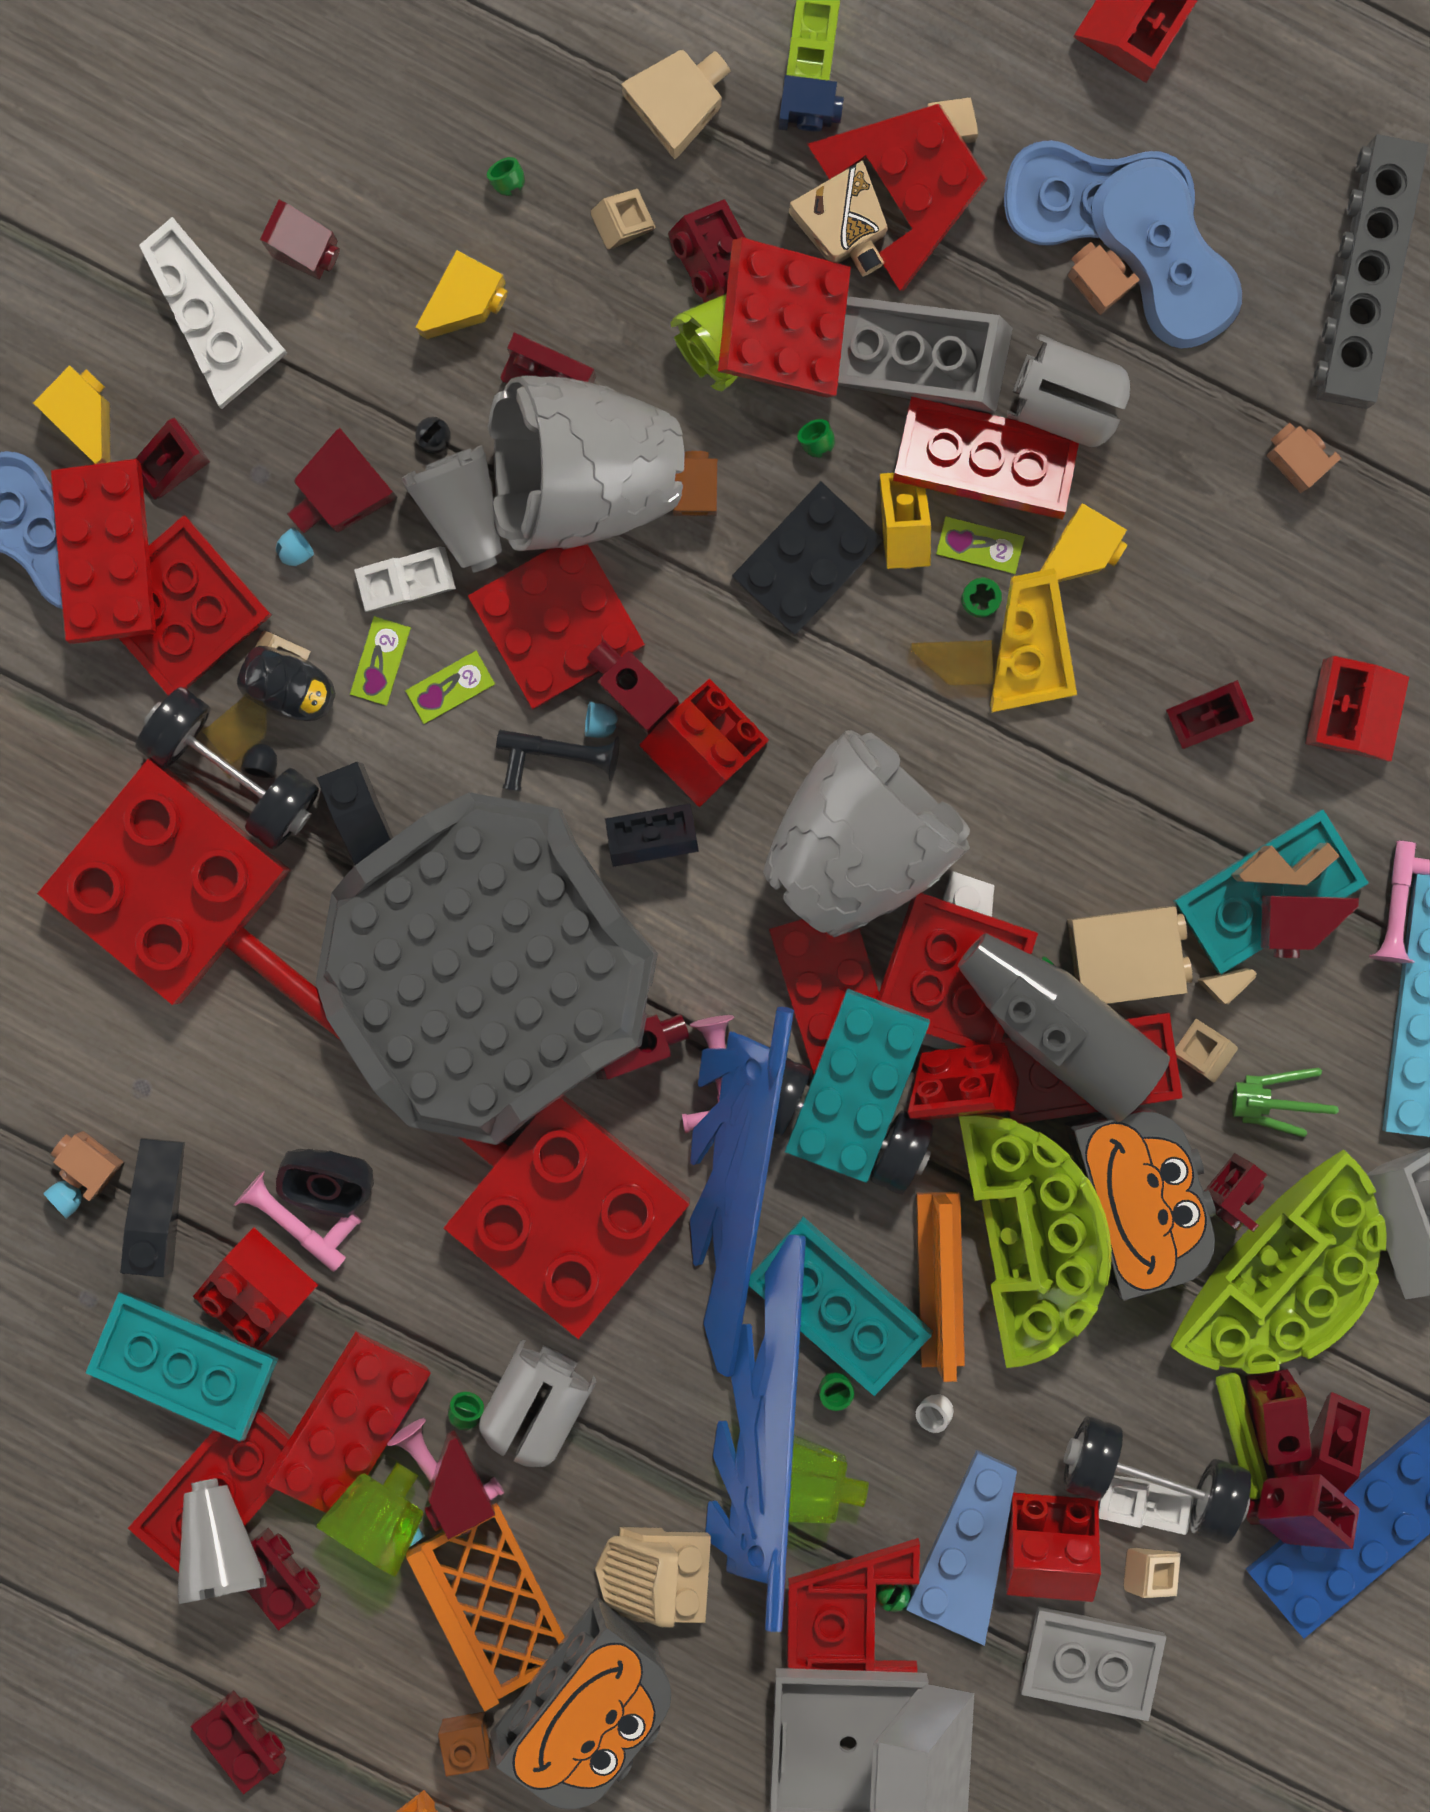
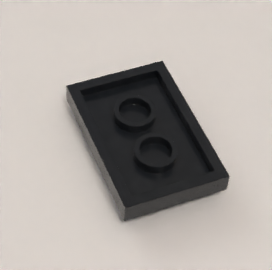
M820 481L737 569L732 578L795 636L884 540Z

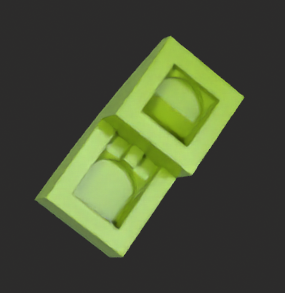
M796 0L786 75L830 80L840 0Z

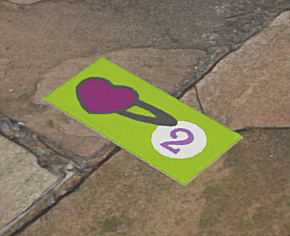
M945 517L936 554L1016 574L1025 536Z
M373 617L350 695L387 706L411 627L379 617Z
M476 650L405 691L422 722L426 724L495 685V682Z

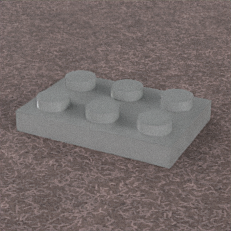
M1037 1606L1020 1686L1021 1695L1149 1721L1166 1635L1160 1631Z

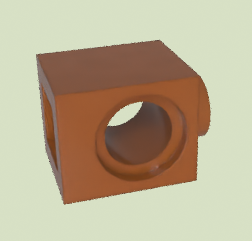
M685 451L684 471L675 474V481L682 482L683 489L681 499L673 509V516L717 517L718 459H709V452Z
M485 1712L443 1719L438 1737L446 1777L489 1769L493 1752Z

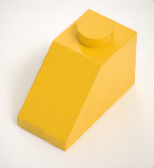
M456 250L415 327L419 335L430 339L486 322L491 312L497 314L506 300L508 290L504 289L506 282L503 274Z
M69 365L33 404L95 464L111 462L110 403L100 394L106 387L87 369L80 374Z
M894 473L880 474L883 543L887 569H910L931 566V521L926 489L893 481Z
M1082 503L1074 512L1040 571L1055 568L1058 582L1100 572L1106 567L1107 563L1114 567L1128 545L1121 541L1127 529Z

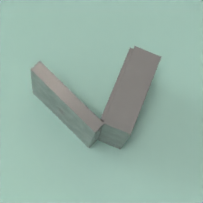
M776 1668L770 1812H968L974 1693L929 1685L927 1673ZM849 1736L856 1740V1745L853 1749L845 1750L840 1746V1741L844 1737Z

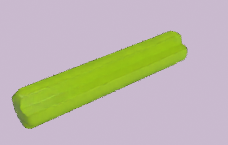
M1236 1372L1225 1373L1216 1377L1217 1389L1238 1464L1240 1467L1249 1470L1251 1474L1249 1498L1260 1499L1263 1483L1268 1479L1240 1376Z

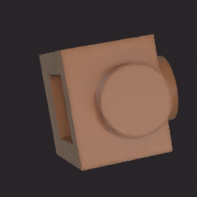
M1092 242L1072 257L1071 260L1075 265L1067 275L1099 315H1102L1130 292L1140 280L1135 273L1127 278L1123 274L1126 268L1121 259L1113 251L1105 252L1101 245L1095 247Z
M1290 422L1270 440L1275 447L1266 455L1300 493L1310 488L1341 459L1336 452L1329 457L1323 451L1326 446L1315 432L1310 429L1305 431L1301 426L1295 428Z
M84 1131L75 1134L72 1138L66 1134L50 1154L55 1158L53 1163L61 1168L59 1174L65 1181L76 1188H81L82 1185L87 1188L83 1197L88 1201L100 1195L124 1164L121 1159Z

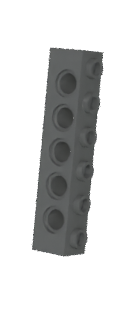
M1377 134L1368 143L1367 147L1362 146L1356 162V172L1362 173L1359 189L1352 190L1347 207V215L1353 216L1350 232H1344L1338 257L1344 259L1341 275H1335L1330 291V300L1336 301L1333 318L1327 317L1321 336V343L1327 344L1324 361L1318 360L1313 376V386L1318 387L1317 400L1368 409L1377 402L1429 144ZM1376 178L1388 179L1394 187L1393 195L1388 196L1380 193L1376 187ZM1369 220L1379 221L1384 226V238H1375L1369 233L1367 229V222ZM1359 263H1369L1375 268L1377 273L1376 281H1366L1360 276L1358 270ZM1351 305H1359L1366 310L1368 314L1367 324H1358L1353 321L1350 316ZM1342 348H1352L1358 353L1360 359L1358 367H1349L1343 362L1341 358Z

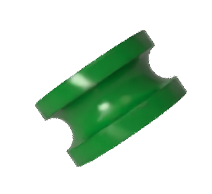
M989 578L972 580L962 593L964 610L976 618H985L992 615L999 608L1002 601L1000 587ZM977 586L986 587L985 593L990 590L993 594V599L987 602V609L985 610L977 609L979 604L977 603L973 606L970 601V596L976 593Z

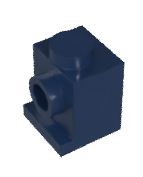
M785 75L779 130L787 131L788 122L797 123L796 127L798 129L812 132L821 131L822 127H831L832 123H841L844 97L835 96L837 81Z

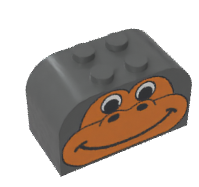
M1141 1105L1120 1122L1114 1119H1107L1101 1113L1064 1123L1075 1163L1092 1183L1106 1215L1111 1240V1269L1109 1276L1111 1289L1124 1301L1189 1282L1200 1275L1209 1264L1214 1252L1215 1236L1210 1217L1216 1216V1210L1209 1190L1204 1191L1199 1181L1198 1175L1204 1174L1199 1151L1197 1148H1191L1185 1133L1179 1125L1165 1115Z
M596 1597L540 1668L532 1681L529 1682L491 1730L490 1735L496 1768L546 1803L557 1808L579 1809L599 1800L616 1780L619 1782L626 1777L633 1765V1758L643 1746L648 1747L656 1739L660 1731V1724L668 1713L671 1703V1687L658 1648L653 1639L640 1627L626 1617L621 1616L616 1610L610 1608L604 1601Z

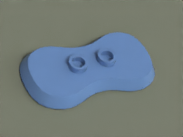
M1052 140L1041 141L1024 147L1013 159L1005 182L1004 206L1009 225L1021 238L1038 245H1057L1078 238H1100L1095 230L1092 219V203L1095 193L1107 178L1126 165L1151 158L1163 160L1172 165L1183 176L1188 185L1193 212L1195 204L1194 183L1191 173L1185 164L1167 153L1149 151L1119 159H1101L1089 156L1062 142Z
M1151 158L1126 165L1107 178L1099 187L1093 199L1092 219L1094 227L1104 244L1121 257L1140 279L1138 283L1142 294L1144 314L1150 329L1166 344L1181 349L1201 345L1221 334L1234 322L1240 312L1242 305L1241 283L1233 267L1216 253L1201 236L1193 215L1191 194L1183 176L1167 162Z
M0 452V552L20 563L32 578L41 595L52 605L63 609L52 486L43 470L31 458L17 452Z

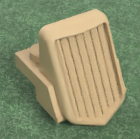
M619 1527V1536H613L607 1541L595 1566L604 1602L623 1617L636 1622H647L658 1627H674L675 1622L705 1623L711 1536L707 1532H665L662 1528Z

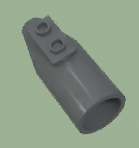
M987 933L981 935L960 960L958 968L1010 1039L1107 1119H1114L1120 1122L1130 1115L1151 1093L1166 1071L1170 1056L1069 972Z

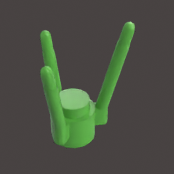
M1321 1068L1302 1069L1265 1076L1246 1075L1245 1083L1235 1082L1233 1090L1232 1114L1235 1117H1242V1123L1259 1124L1300 1137H1306L1307 1131L1305 1129L1262 1116L1261 1114L1269 1115L1270 1109L1337 1114L1339 1108L1334 1105L1271 1099V1089L1263 1088L1264 1085L1320 1076L1322 1074Z

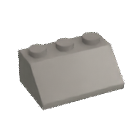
M1430 1147L1386 1162L1367 1173L1376 1189L1374 1196L1379 1213L1385 1219L1386 1248L1394 1267L1395 1279L1401 1286L1405 1300L1430 1296Z

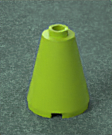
M726 294L679 313L670 322L671 328L675 326L679 328L680 333L674 337V340L685 360L700 378L706 374L711 376L716 382L710 385V387L718 391H724L738 377L718 372Z

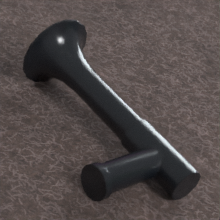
M500 729L497 735L496 748L510 751L505 784H503L502 788L516 791L522 790L521 781L526 754L546 755L593 764L603 769L608 774L609 781H612L619 755V737L617 736L614 742L608 745L585 746Z

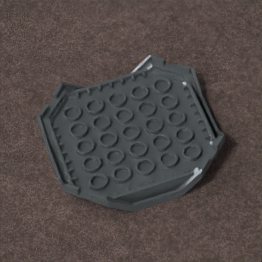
M468 792L422 816L360 861L332 891L317 971L316 986L327 1020L372 1090L409 1127L498 1145L502 1144L527 1120L591 1075L642 1045L647 1013H645L649 987L653 985L658 953L625 917L577 845L562 809Z

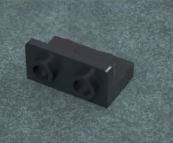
M691 803L605 818L613 867L699 852Z

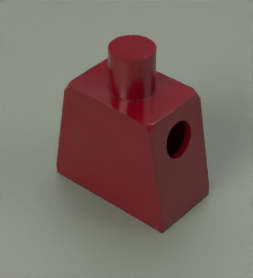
M339 428L295 478V484L304 493L306 498L290 510L287 515L303 534L322 518L336 532H340L391 503L397 496L342 429Z
M604 640L587 657V660L603 675L598 680L600 686L648 734L670 712L680 705L678 698L630 651H627L621 657ZM626 674H631L637 680V684L630 690H625L619 684L620 679Z
M680 1014L660 1021L657 1015H648L644 1034L648 1038L647 1048L642 1050L636 1048L595 1073L597 1079L608 1080L670 1057V1045L689 1039L688 1029L682 1015Z
M1288 1369L1245 1376L1252 1422L1260 1452L1267 1464L1273 1465L1274 1478L1300 1476L1299 1461L1308 1460L1312 1457L1306 1396Z
M1321 1474L1267 1479L1263 1483L1260 1499H1250L1246 1518L1251 1525H1263L1281 1541L1290 1545L1353 1549L1360 1508Z

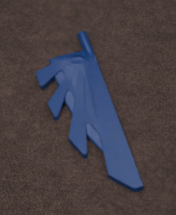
M777 1007L770 1047L730 1031L727 1048H707L702 1051L698 1086H708L722 1078L719 1102L693 1128L691 1164H700L713 1143L714 1154L713 1170L690 1217L694 1266L703 1264L713 1235L716 1271L704 1318V1327L716 1369L726 1377L733 1376L735 1372L794 1010L788 1007Z
M797 1234L788 1235L765 1272V1335L756 1362L754 1359L752 1325H742L735 1372L731 1376L740 1426L737 1453L735 1452L727 1421H719L717 1424L713 1458L731 1498L730 1520L719 1503L714 1500L708 1502L706 1532L711 1536V1544L727 1555L726 1571L738 1577L767 1583L765 1630L770 1632H781L783 1627L806 1244L805 1236Z

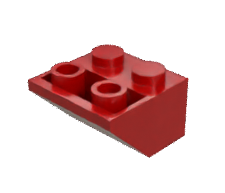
M1096 0L1073 37L1147 83L1198 0Z
M1338 656L1323 659L1305 744L1391 762L1409 676L1376 664Z
M709 678L670 712L639 746L700 808L769 739Z
M981 1044L973 1047L922 1052L908 1109L910 1118L936 1120L965 1115L1014 1111L1019 1079L1006 1044Z
M253 1227L220 1262L192 1297L201 1304L207 1314L216 1317L232 1331L239 1342L260 1351L314 1291L318 1284Z
M1013 1492L1006 1553L1007 1595L1093 1602L1101 1576L1098 1501L1087 1498Z

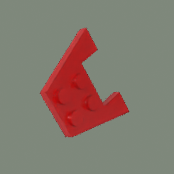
M940 104L807 144L829 180L868 158L912 227V230L879 252L884 261V267L900 291L905 290L988 180Z
M919 1538L788 1578V1667L792 1669L918 1673L917 1661L875 1660L876 1585H919Z

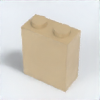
M1176 906L1067 919L1074 977L1106 1004L1187 993L1186 983H1192L1193 980L1192 967L1189 957H1183L1181 940L1187 939L1185 917L1183 914H1177Z

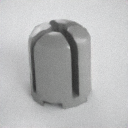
M1038 334L1036 338L1043 341L1036 357L1027 354L1013 389L1014 392L1020 394L1016 413L1007 410V417L1087 447L1100 446L1115 433L1121 419L1112 413L1040 386L1042 379L1115 407L1125 409L1130 397L1128 373L1120 365Z
M522 1340L515 1349L507 1369L481 1416L479 1430L491 1449L504 1456L543 1382L549 1384L550 1386L530 1422L513 1462L525 1467H544L556 1459L597 1381L593 1376L590 1383H588L574 1371L578 1363L544 1345L540 1353L525 1349L523 1346L526 1340Z

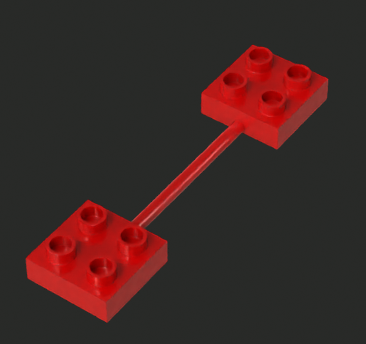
M148 758L37 894L171 1005L182 1003L228 948L340 1040L326 1018L317 987L244 928L291 869L168 768L163 769ZM563 1095L537 1113L511 1146H508L505 1142L495 1145L458 1137L492 1165L493 1168L444 1226V1229L579 1339L690 1205V1198Z

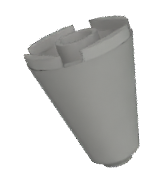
M482 445L477 446L474 450L469 448L426 465V470L416 474L415 471H412L402 477L405 488L462 568L471 566L474 573L497 563L495 556L501 553L502 549L499 533L494 521L493 495L486 453Z
M217 1478L191 1483L192 1492L185 1493L183 1498L178 1580L179 1604L266 1587L265 1575L228 1485L218 1486Z

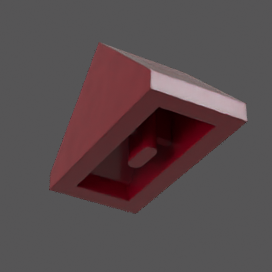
M176 418L168 420L135 458L142 466L143 484L154 500L161 498L210 463L187 428Z
M1238 680L1166 709L1182 749L1255 721Z

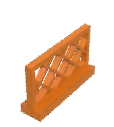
M960 1192L916 1193L919 1319L933 1330L932 1336L920 1348L921 1367H937L943 1382H957V1366H965Z
M497 1503L493 1504L495 1516L493 1517H495L501 1533L496 1548L473 1542L478 1527L476 1525L449 1540L443 1531L421 1544L419 1541L404 1551L484 1712L498 1705V1699L531 1682L547 1661V1659L531 1656L538 1633L556 1638L558 1644L565 1638ZM470 1530L467 1540L458 1537ZM505 1539L512 1553L502 1550ZM449 1541L464 1546L457 1569L439 1564L433 1550ZM471 1548L493 1554L486 1578L463 1571ZM499 1557L517 1561L520 1571L515 1586L492 1580ZM444 1572L455 1575L451 1586ZM461 1578L483 1584L476 1607L461 1603L456 1598L455 1594ZM524 1578L526 1579L531 1591L521 1588ZM490 1586L512 1592L505 1615L483 1609ZM519 1595L537 1601L539 1609L534 1624L511 1618ZM464 1611L474 1614L471 1624L469 1623ZM480 1616L503 1622L495 1645L477 1639L475 1630ZM543 1616H545L551 1629L541 1626ZM509 1624L531 1630L524 1653L502 1647ZM483 1649L493 1652L490 1663ZM499 1654L522 1660L517 1676L500 1684L494 1673ZM528 1662L536 1664L534 1667L526 1670Z

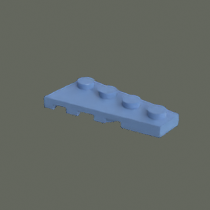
M976 1450L919 1574V1585H914L910 1601L905 1607L907 1611L984 1646L1017 1475L1015 1467Z

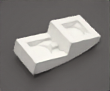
M436 547L402 558H391L354 569L365 612L456 589L445 547Z
M1114 1475L1106 1494L1101 1499L1099 1519L1138 1528L1145 1525L1186 1535L1194 1497L1141 1479Z

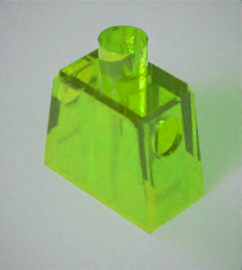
M794 1435L789 1522L835 1523L840 1503L864 1508L869 1482L845 1477L848 1465L845 1455Z
M399 1463L395 1464L383 1485L365 1473L359 1475L319 1521L316 1528L377 1568L396 1577L423 1517V1510L405 1499L419 1476Z

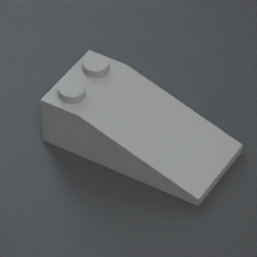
M847 297L838 385L911 399L912 396L964 409L996 413L1013 328L1000 315Z

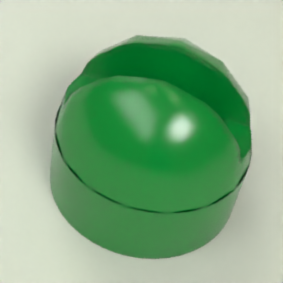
M503 158L494 163L487 171V178L497 193L510 197L513 196L511 191L518 187L520 191L523 189L525 175L516 158Z
M824 419L810 421L798 432L797 438L803 450L811 457L822 458V453L826 451L831 452L835 446L834 432L829 422Z
M834 1372L827 1374L821 1379L818 1394L826 1408L839 1411L847 1408L852 1403L854 1389L850 1380L845 1375ZM839 1383H843L842 1385L837 1386V1387H835V1388H833V1389H831V1390H829V1391H827V1392L825 1393V1390H826V1389H828V1388H830V1387H832V1386H834V1385H837V1384H839Z
M460 1392L454 1395L448 1408V1419L452 1426L464 1431L475 1428L484 1412L483 1401L479 1396L471 1392Z
M877 1585L876 1598L878 1604L889 1612L903 1610L908 1605L911 1597L909 1585H897L902 1590L893 1605L887 1604V1601L894 1592L896 1585Z

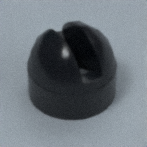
M438 417L425 418L416 428V440L426 452L439 453L450 444L451 431L446 422ZM438 424L441 429L426 443L423 438Z
M256 744L245 752L240 770L257 777L274 778L277 768V755L270 746Z

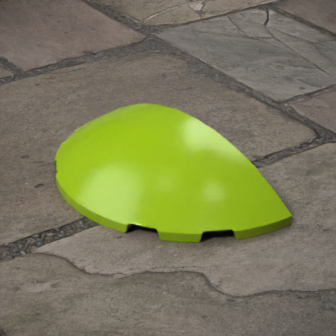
M975 1114L959 1116L975 1201L982 1200L996 1280L991 1284L1006 1368L1036 1363L1054 1355L1059 1351L1060 1347L1068 1343L1075 1336L1078 1337L1098 1311V1305L1105 1287L1108 1285L1111 1269V1240L1106 1215L1088 1177L1083 1174L1070 1155L1050 1138L1012 1119L996 1115Z
M1344 1149L1324 1161L1295 1183L1255 1221L1259 1226L1254 1232L1248 1229L1240 1237L1211 1274L1192 1303L1170 1345L1174 1350L1184 1357L1214 1370H1219V1366L1240 1368L1247 1374L1278 1371L1280 1370V1364L1301 1356L1307 1359L1313 1358L1338 1341L1355 1324L1371 1301L1378 1286L1379 1278L1376 1271L1380 1252L1386 1251L1387 1234L1385 1219L1379 1213L1374 1193H1376L1375 1187L1361 1166Z

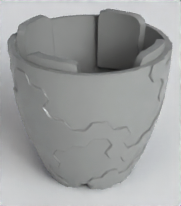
M551 376L511 378L504 391L498 392L494 396L488 421L489 434L491 438L495 439L494 469L497 497L493 500L494 521L499 535L508 539L509 544L514 550L568 549L618 536L636 527L643 526L663 516L678 505L682 496L683 484L682 482L675 481V474L684 471L685 453L680 424L669 413L639 399L616 392L607 386Z
M848 730L829 745L823 756L810 770L792 799L774 836L763 870L767 882L775 890L780 888L782 884L787 891L784 893L783 899L798 916L816 930L823 933L827 932L833 937L865 926L871 920L898 909L939 881L940 877L970 849L966 839L970 828L955 808L943 801L938 804L913 777L899 766L900 758L898 753L872 733H866L861 736L852 730Z

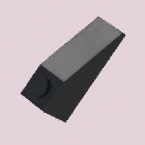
M355 762L317 777L332 818L354 865L393 838L363 763Z
M148 1138L140 1139L124 1228L120 1269L122 1274L165 1277L173 1271L185 1142Z

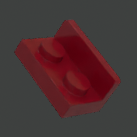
M723 199L684 215L668 232L674 254L681 259L691 277L694 291L702 298L704 303L727 294L732 241L741 237L746 238L726 200Z
M513 333L507 347L510 356L500 376L503 383L507 384L511 378L521 376H551L570 378L594 384L596 379L594 368L520 334Z
M1234 1153L1204 1190H1209L1212 1196L1216 1215L1237 1231L1244 1225L1254 1232L1259 1225L1243 1213L1240 1208L1244 1203L1250 1205L1258 1198L1264 1188V1184L1261 1182L1266 1178L1267 1174L1255 1164Z
M268 1527L251 1540L265 1575L267 1586L247 1590V1592L279 1631L303 1611L314 1607L320 1599L321 1593L318 1591L320 1584L315 1575L306 1567L301 1569L291 1557L294 1552L289 1542L279 1533L274 1535Z
M233 1690L193 1721L190 1727L244 1795L269 1774L275 1775L279 1772L287 1757L284 1755L285 1747L279 1737L272 1731L267 1733L258 1722L259 1715L254 1705L245 1697L240 1699Z

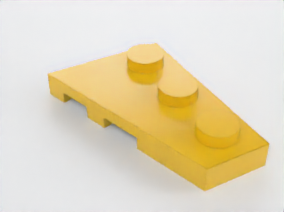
M1055 568L1011 577L990 703L992 712L1077 695Z

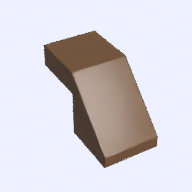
M1319 843L1291 868L1273 846H1263L1231 875L1236 881L1308 885L1339 857V854L1329 843Z

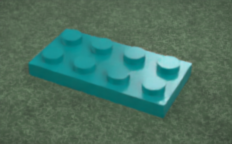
M1321 809L1179 896L1173 902L1180 913L1184 915L1186 923L1213 967L1221 975L1263 949L1261 948L1262 896L1346 898L1369 882L1324 809ZM1319 843H1329L1339 854V857L1308 885L1236 881L1231 875L1263 846H1273L1291 868Z
M847 989L785 1152L867 1183L927 1032L930 1019Z
M802 1216L751 1271L749 1286L765 1300L766 1270L788 1235L797 1234L805 1236L800 1331L875 1396L932 1336L933 1330Z
M119 1292L90 1360L86 1374L238 1441H243L247 1437L278 1358L131 1294Z

